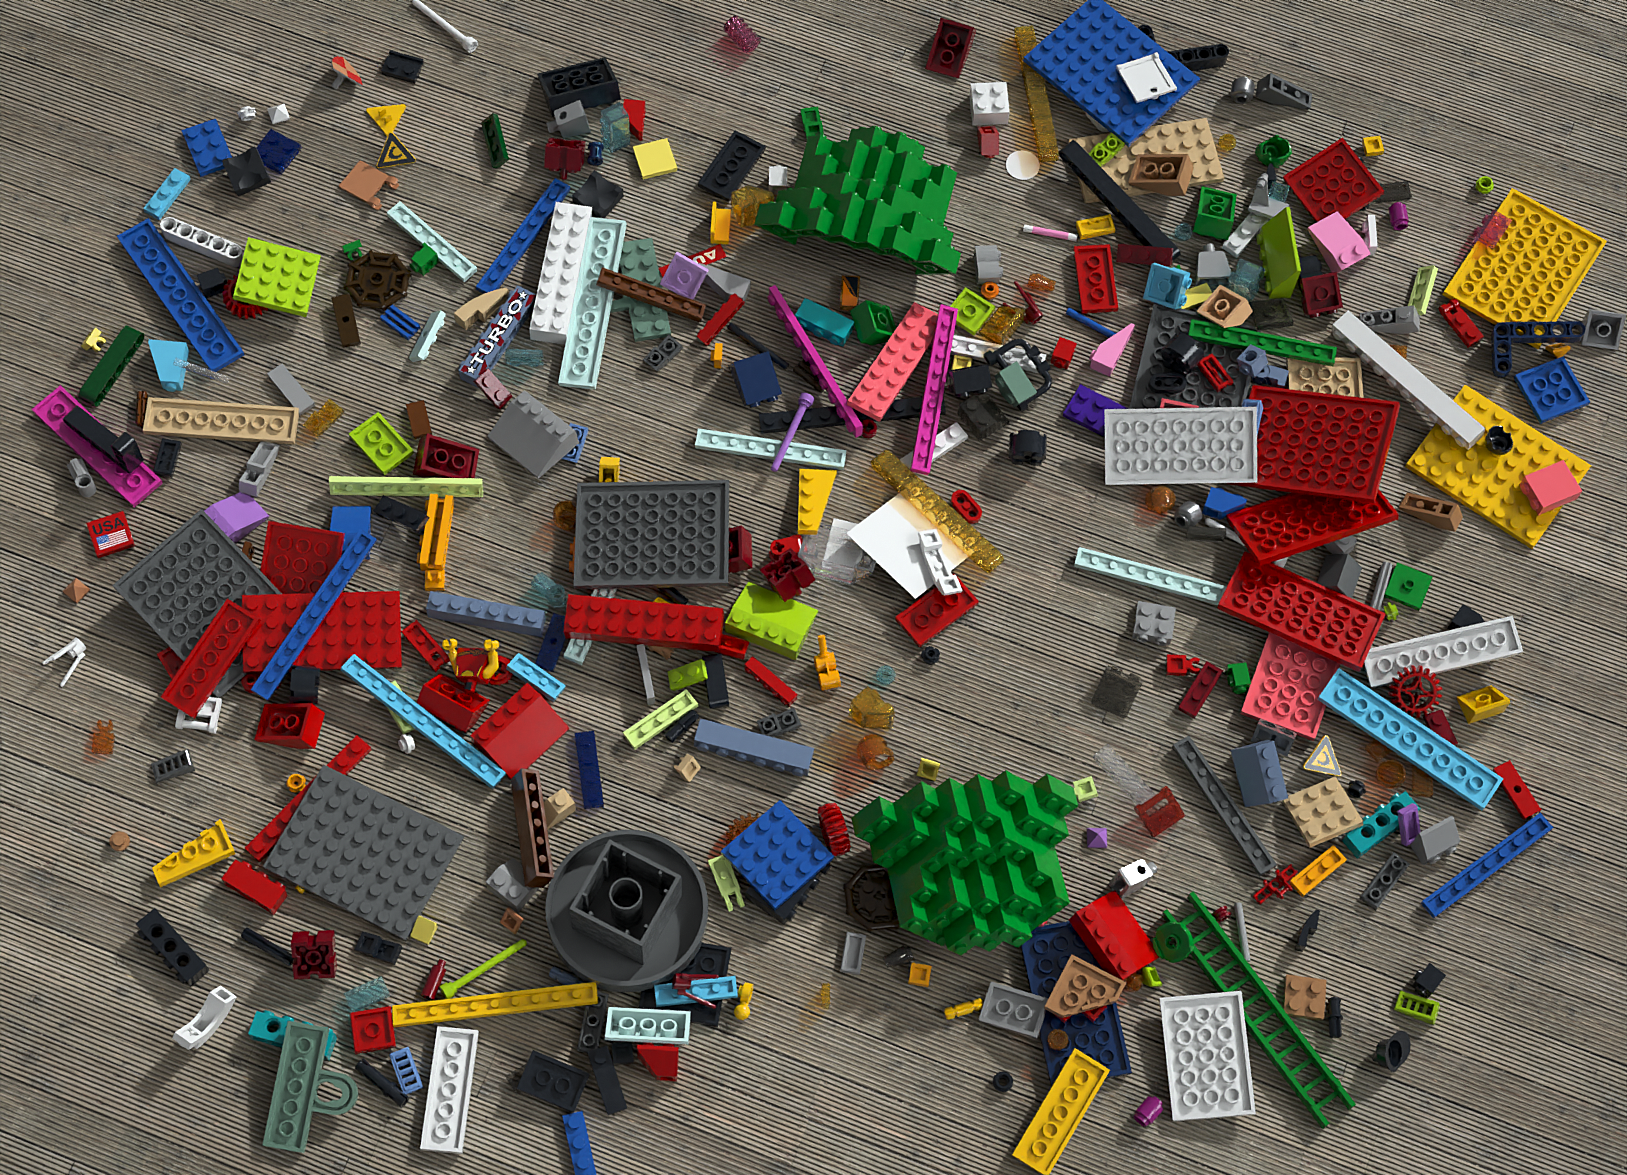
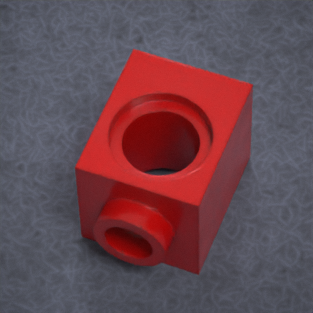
M1059 337L1050 363L1057 368L1068 369L1077 343Z

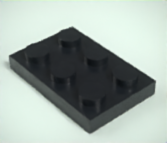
M533 1050L516 1090L574 1113L590 1073Z

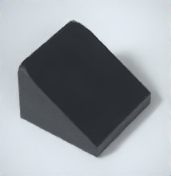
M1271 163L1266 172L1268 175V189L1274 188L1277 180Z

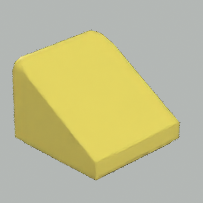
M418 916L410 937L429 945L438 928L437 923Z

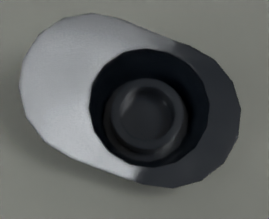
M1398 1031L1391 1038L1381 1040L1376 1046V1052L1372 1060L1378 1062L1380 1066L1388 1068L1391 1072H1395L1409 1056L1411 1043L1408 1034L1405 1031Z

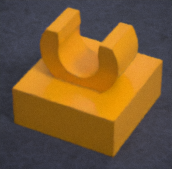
M425 570V591H445V570Z

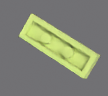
M1434 265L1420 267L1417 272L1408 306L1414 305L1419 315H1425L1438 271Z

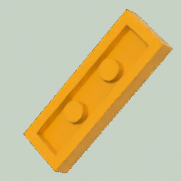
M1333 845L1291 879L1289 883L1303 898L1344 864L1347 859Z

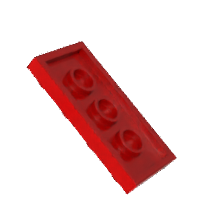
M1110 244L1074 246L1073 253L1081 314L1118 312Z
M958 577L957 579L962 588L961 593L944 596L935 587L895 617L896 622L919 648L979 604L978 599Z

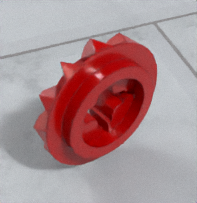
M499 656L498 664L499 667L501 666V672L503 673H499L496 677L494 673L489 681L491 685L500 686L501 684L508 683L512 678L513 674L506 670L507 665L511 661L506 657Z

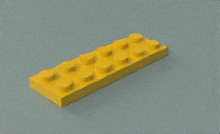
M1074 1048L1014 1149L1012 1156L1040 1174L1049 1175L1110 1070Z

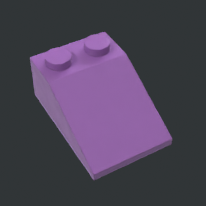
M241 492L212 504L204 510L234 543L238 542L269 518V515L251 495Z

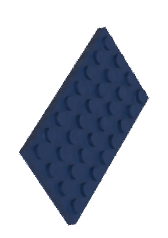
M1069 921L1044 925L1043 927L1038 926L1031 932L1032 938L1021 945L1031 994L1049 999L1071 954L1103 970ZM1116 1003L1107 1005V1008L1094 1022L1083 1013L1072 1015L1063 1023L1057 1016L1046 1010L1039 1034L1051 1086L1074 1048L1108 1068L1110 1071L1105 1079L1131 1075L1132 1070Z

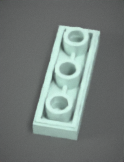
M441 310L431 313L408 359L416 362L427 358L430 345L437 339V331L444 325L443 319L446 313Z

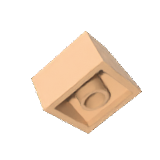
M1219 285L1197 310L1198 314L1223 328L1242 325L1253 312L1246 298L1222 285Z

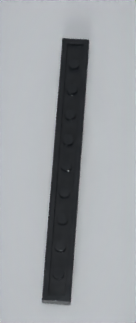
M944 396L940 415H946ZM923 397L894 400L881 421L918 418ZM836 406L811 408L805 410L797 430L846 425V422L843 418L839 417ZM852 408L861 423L864 420L878 422ZM797 410L759 414L761 434L788 431Z

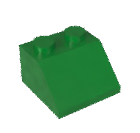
M865 300L850 311L860 343L873 346L888 342L896 330L889 306Z

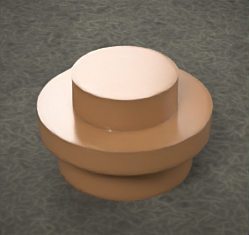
M118 831L110 837L109 843L113 850L123 851L128 848L130 838L127 833Z

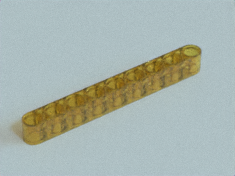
M1033 25L1015 27V42L1039 162L1058 161V146L1044 78L1023 61L1024 56L1037 46Z
M889 450L882 451L871 460L870 464L877 474L910 502L984 572L991 573L1004 562V557L999 550Z

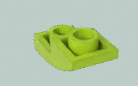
M1111 132L1101 144L1098 143L1088 154L1102 167L1125 146V143Z

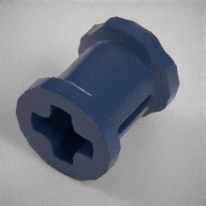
M600 142L588 144L589 156L587 162L590 165L598 166L603 163L602 151L604 145Z

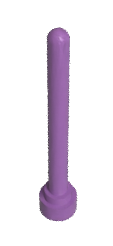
M808 393L800 394L798 399L799 408L771 466L773 472L778 471L805 410L811 407L814 402V397Z

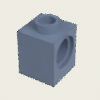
M1251 344L1237 358L1239 370L1243 374L1254 378L1268 364L1265 350Z

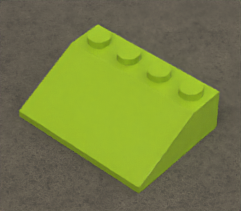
M1285 207L1261 227L1260 233L1257 234V244L1261 248L1259 257L1260 260H1263L1262 275L1266 277L1265 291L1268 292L1269 299L1291 298L1301 272L1290 207Z
M748 582L725 622V632L796 660L819 610L792 599L784 602L777 593Z

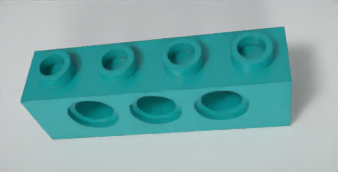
M1406 791L1400 795L1399 793L1393 795L1389 799L1390 803L1386 806L1384 804L1378 806L1374 810L1375 814L1371 817L1366 815L1362 818L1363 826L1344 833L1345 837L1342 842L1357 859L1399 829L1398 816L1392 814V809L1399 811L1412 803L1417 805ZM1376 821L1383 822L1384 827L1377 825ZM1361 832H1367L1369 838L1364 837Z
M263 1010V1012L256 1011L248 1033L250 1039L282 1048L287 1022H294V1019L288 1016L276 1017L273 1012ZM302 1021L304 1024L313 1025L312 1023ZM272 1025H278L279 1029L276 1032H269V1028ZM332 1029L329 1030L324 1060L326 1061L330 1060L337 1040Z

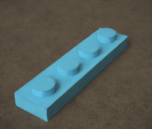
M735 976L691 981L690 989L685 990L706 1001L738 998ZM672 983L654 985L656 1007L697 1002L684 995H678L677 990L672 989Z

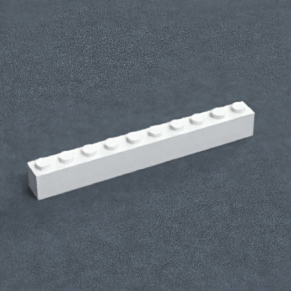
M1349 310L1333 324L1332 332L1337 340H1342L1351 352H1356L1362 362L1371 365L1377 375H1382L1386 378L1387 383L1391 387H1396L1405 399H1410L1419 411H1424L1431 422L1439 424L1445 434L1454 437L1460 447H1465L1469 450L1484 436L1485 428Z

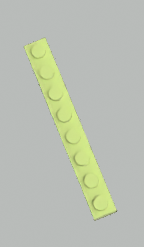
M329 476L330 495L430 496V494H438V497H445V495L453 497H483L482 479Z

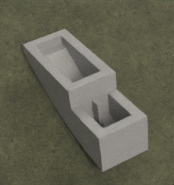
M260 442L248 460L247 469L239 480V492L255 497L258 496L271 471L280 445Z

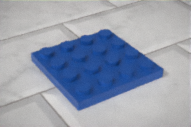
M781 800L721 850V854L774 910L834 859V855Z

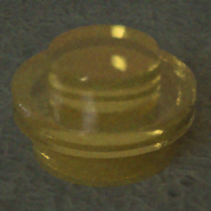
M1227 133L1219 138L1218 145L1222 150L1231 151L1236 146V139L1232 134Z

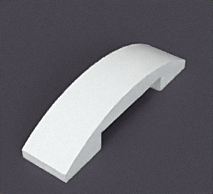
M937 529L918 532L925 564L938 590L944 596L961 593L962 588L957 576L952 575L941 547L943 543Z

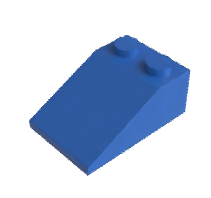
M333 506L330 531L345 533L342 549L343 555L360 529L371 535V506ZM370 552L364 560H370Z

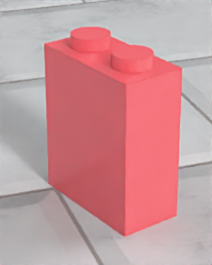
M1564 460L1524 476L1520 483L1521 491L1528 497L1531 508L1538 515L1574 501L1582 493L1580 486Z

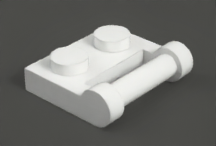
M209 697L196 717L211 718L210 723L184 720L185 715H189L179 709L175 725L176 729L189 728L205 730L216 734L222 699Z

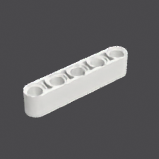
M166 217L161 221L160 227L165 239L232 267L241 266L244 254L241 246L172 217Z

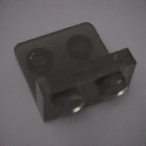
M1108 665L1092 697L1091 703L1116 716L1126 718L1138 691L1141 689L1143 681L1136 674L1130 673L1128 675L1122 672V668L1116 665H1112V667Z

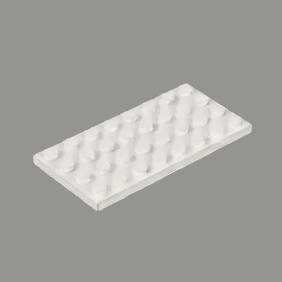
M1257 407L1104 410L1105 485L1257 482Z

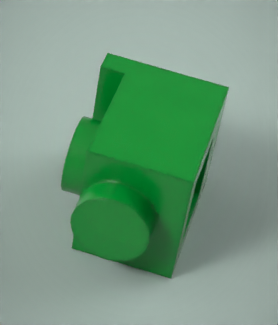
M424 242L422 249L413 254L411 258L412 263L409 266L415 273L419 272L424 276L439 263L438 254Z
M1247 663L1227 665L1224 672L1227 675L1228 686L1232 687V692L1243 694L1248 691L1251 681Z

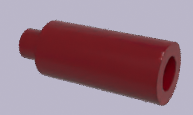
M439 959L437 965L432 966L420 996L434 1001L447 971L444 968L446 961Z

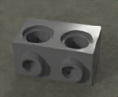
M1260 718L1251 742L1274 741L1276 751L1288 756L1297 733Z

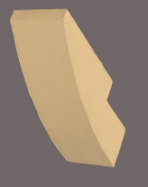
M501 288L472 299L454 312L455 322L465 330L478 319L485 323L502 304L506 303L509 290Z

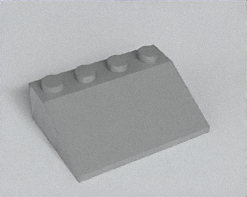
M525 390L510 402L487 436L489 440L537 479L579 444L576 431Z

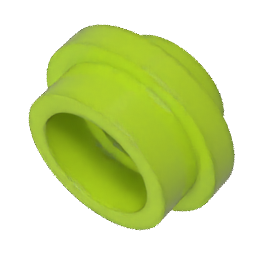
M1483 176L1476 181L1475 187L1480 193L1488 194L1493 190L1494 184L1490 177Z
M1388 602L1386 606H1383L1388 621L1392 619L1395 621L1397 620L1396 616L1399 615L1395 604L1391 605Z

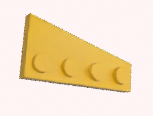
M799 470L798 534L817 535L834 480L837 476V470Z
M219 819L209 830L205 829L202 831L199 837L192 842L189 841L184 844L181 850L177 853L173 852L152 867L161 888L236 853L221 819Z

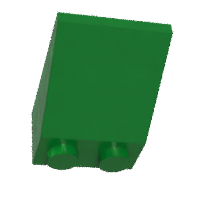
M1202 186L1193 232L1199 235L1212 236L1220 240H1228L1234 222L1237 194Z

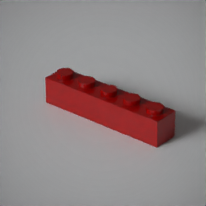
M735 293L730 295L728 301L722 304L720 310L714 313L713 318L706 322L705 327L699 330L696 337L708 346L745 302Z
M752 656L744 664L745 672L749 675L751 674L757 682L762 683L766 690L769 689L774 697L780 699L782 704L790 707L797 700L798 694L755 657Z

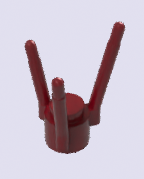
M1014 281V285L1029 305L1024 311L1026 315L1024 316L1006 303L1002 305L1023 319L1026 324L1029 322L1032 324L1037 323L1043 317L1042 312L1035 304L1029 292L1025 293L1018 282Z
M675 973L672 980V989H676L678 995H684L715 1009L716 1005L685 990L690 989L691 981L718 979L719 976Z

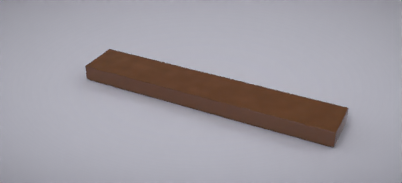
M603 267L596 283L597 286L697 322H701L706 304Z

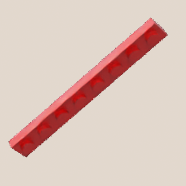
M356 735L326 766L347 775L372 748ZM316 776L245 847V850L259 863L274 849Z

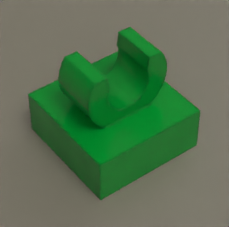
M360 240L341 246L343 253L348 252L347 256L350 261L353 260L351 254L354 251L358 253L359 257H362L361 250L357 249L362 247Z

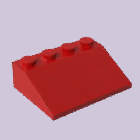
M526 683L470 736L472 744L489 760L505 771L506 776L511 780L521 768L528 769L570 728L531 685Z
M1116 890L1091 902L1069 919V922L1103 971L1122 981H1125L1160 958L1154 950L1153 943Z

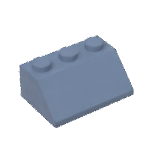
M1264 740L1230 750L1244 807L1269 804L1288 799L1274 741Z

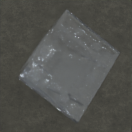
M823 523L820 524L817 535L804 536L798 553V557L807 564L813 576L848 585L871 576L877 560L868 555L846 534L850 530Z

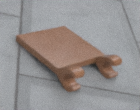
M360 160L340 183L339 188L366 202L378 211L382 204H380L379 198L374 197L385 183L394 190L399 187V183H397L398 179L396 177L388 176Z

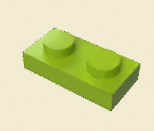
M702 659L667 672L670 689L673 691L708 679L705 661Z

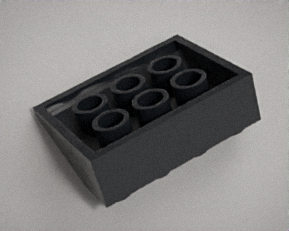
M606 57L537 74L552 117L555 116V110L579 100L583 109L595 108L602 104H611L621 100L618 80Z

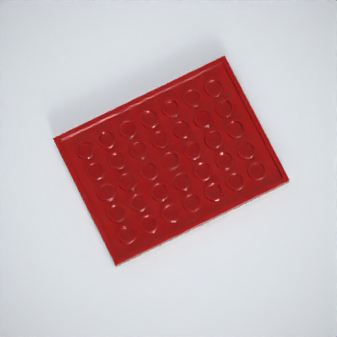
M1257 385L1252 386L1249 399L1261 400L1263 405L1257 434V482L1227 484L1375 503L1400 408L1399 402Z

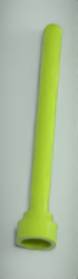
M521 939L455 982H445L439 986L442 994L446 999H451L455 996L454 994L457 992V989L525 947L527 941Z

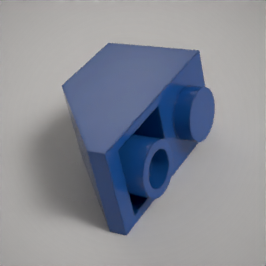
M1211 487L1202 514L1221 520L1226 518L1227 514L1244 509L1247 499L1239 494H1231L1221 488Z

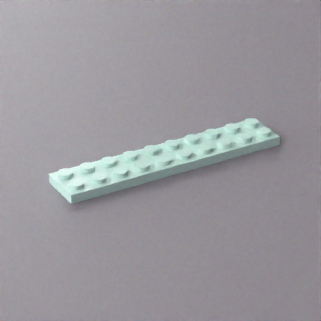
M590 217L559 375V386L596 390L614 291L597 286L596 283L602 267L618 273L627 226L625 220Z

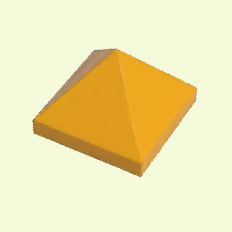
M1564 343L1545 347L1557 359L1563 357L1570 350V346Z

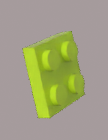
M965 287L950 307L958 309L956 325L975 336L995 311L996 306Z

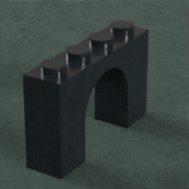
M831 862L776 910L751 885L745 892V898L785 925L787 921L791 922L797 913L795 911L797 907L805 904L809 897L807 895L811 889L814 891L819 885L820 876L828 873L832 866Z

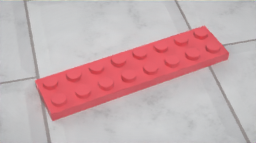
M915 302L913 303L849 398L848 406L878 422L881 421L932 344L937 313Z

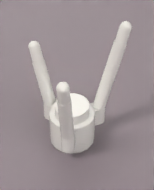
M75 637L64 648L44 660L42 664L45 665L52 660H56L66 652L72 658L77 657L60 683V686L63 687L80 660L86 656L83 653L86 647Z

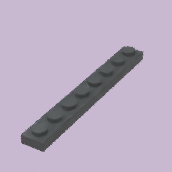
M1187 736L1173 744V750L1258 876L1260 877L1277 866L1276 862L1191 737Z

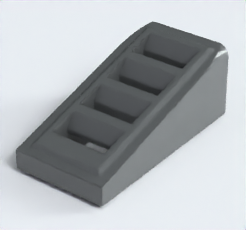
M189 749L177 752L151 764L156 783L195 771ZM185 759L186 765H182L181 760ZM174 762L178 763L179 768L175 769ZM167 764H170L171 771L169 772L167 771ZM161 766L164 774L160 775L158 767Z

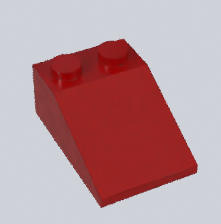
M312 703L264 704L254 740L296 749H315L325 713Z

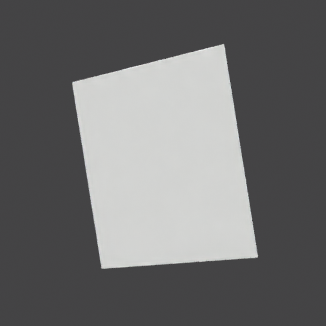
M911 486L905 488L846 533L915 599L934 585L923 558L918 532L937 529L943 543L941 549L950 570H953L978 550Z

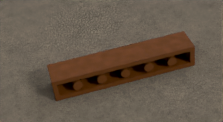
M521 768L511 778L524 882L526 887L544 888L554 878L540 774L539 770Z

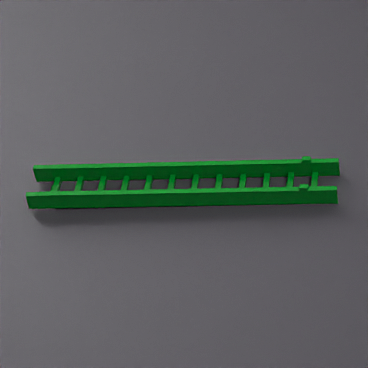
M1191 892L1187 899L1197 912L1193 915H1188L1180 922L1187 926L1201 916L1209 928L1193 938L1194 950L1190 955L1219 993L1234 992L1248 981H1251L1258 993L1243 1003V1009L1261 997L1264 998L1271 1009L1254 1021L1244 1011L1246 1029L1320 1127L1324 1129L1330 1123L1319 1110L1321 1107L1337 1096L1348 1110L1356 1105L1195 892ZM1168 909L1163 911L1161 916L1166 923L1177 922ZM1213 932L1222 944L1203 956L1195 944ZM1225 948L1234 960L1215 973L1207 960ZM1238 964L1246 976L1230 988H1227L1219 977ZM1275 1013L1283 1023V1026L1265 1038L1256 1026ZM1288 1030L1296 1042L1277 1054L1269 1042ZM1300 1046L1308 1056V1059L1290 1071L1281 1059ZM1313 1063L1321 1075L1303 1088L1294 1075ZM1325 1079L1334 1092L1315 1105L1314 1100L1306 1092Z

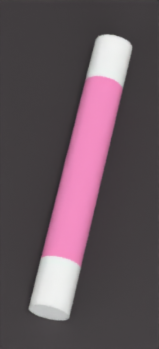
M1024 225L1023 232L1075 242L1078 236L1077 234Z

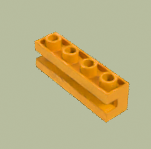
M430 494L429 500H426L425 511L429 519L423 528L424 535H420L419 545L422 548L421 552L417 554V564H420L421 571L445 569L454 510V499L451 495H445V499L438 498V494Z

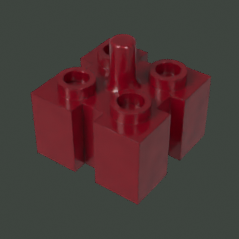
M550 137L545 146L544 168H549L550 171L560 170V179L563 180L567 179L568 172L577 173L581 171L585 161L586 141H569Z
M791 548L778 556L779 560L774 563L771 561L760 569L768 585L784 602L795 595H801L802 591L800 588H807L816 581L807 564Z
M320 930L317 932V935H310V931L293 932L291 953L292 958H294V980L310 979L311 974H318V978H335L337 957L336 952H334L336 945L334 930Z

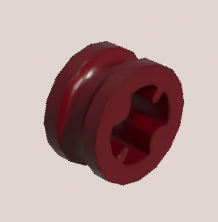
M864 420L862 422L864 428L862 429V436L868 439L873 438L876 435L877 425L872 420ZM870 426L871 430L866 432L867 427Z
M1223 906L1215 910L1211 915L1215 917L1217 923H1220L1232 914L1227 912V906Z

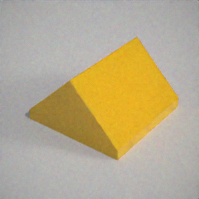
M1492 685L1457 696V701L1468 724L1503 713L1510 704V699Z

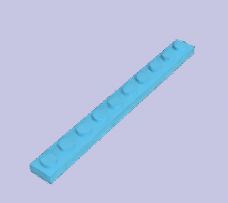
M355 654L341 667V671L490 788L494 789L505 777V771Z

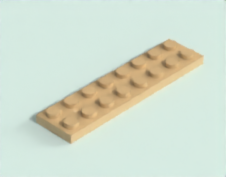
M148 397L143 433L148 435L249 442L263 441L295 445L299 408Z

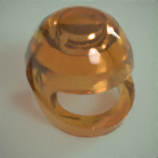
M869 734L859 741L857 756L866 768L879 770L893 763L894 753L887 747V742L883 737ZM877 755H889L884 761L877 762L875 760Z

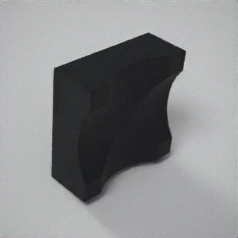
M255 146L240 155L222 160L238 197L271 183L261 156Z
M594 170L583 186L574 192L572 200L576 205L592 207V215L595 218H605L624 197L623 188L612 184Z

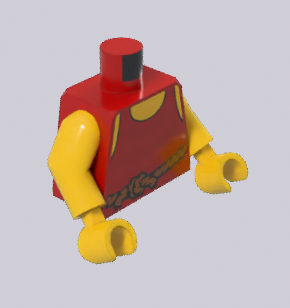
M450 639L451 646L448 640H444L442 646L445 650L450 651L448 655L457 679L465 684L464 692L474 694L477 684L486 685L489 683L490 678L499 668V655L495 651L499 648L498 641L485 640L484 648H458L455 650L457 640Z

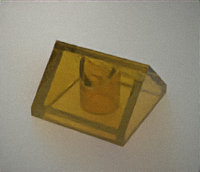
M999 306L981 328L979 334L994 344L1005 345L1023 323L1024 308Z

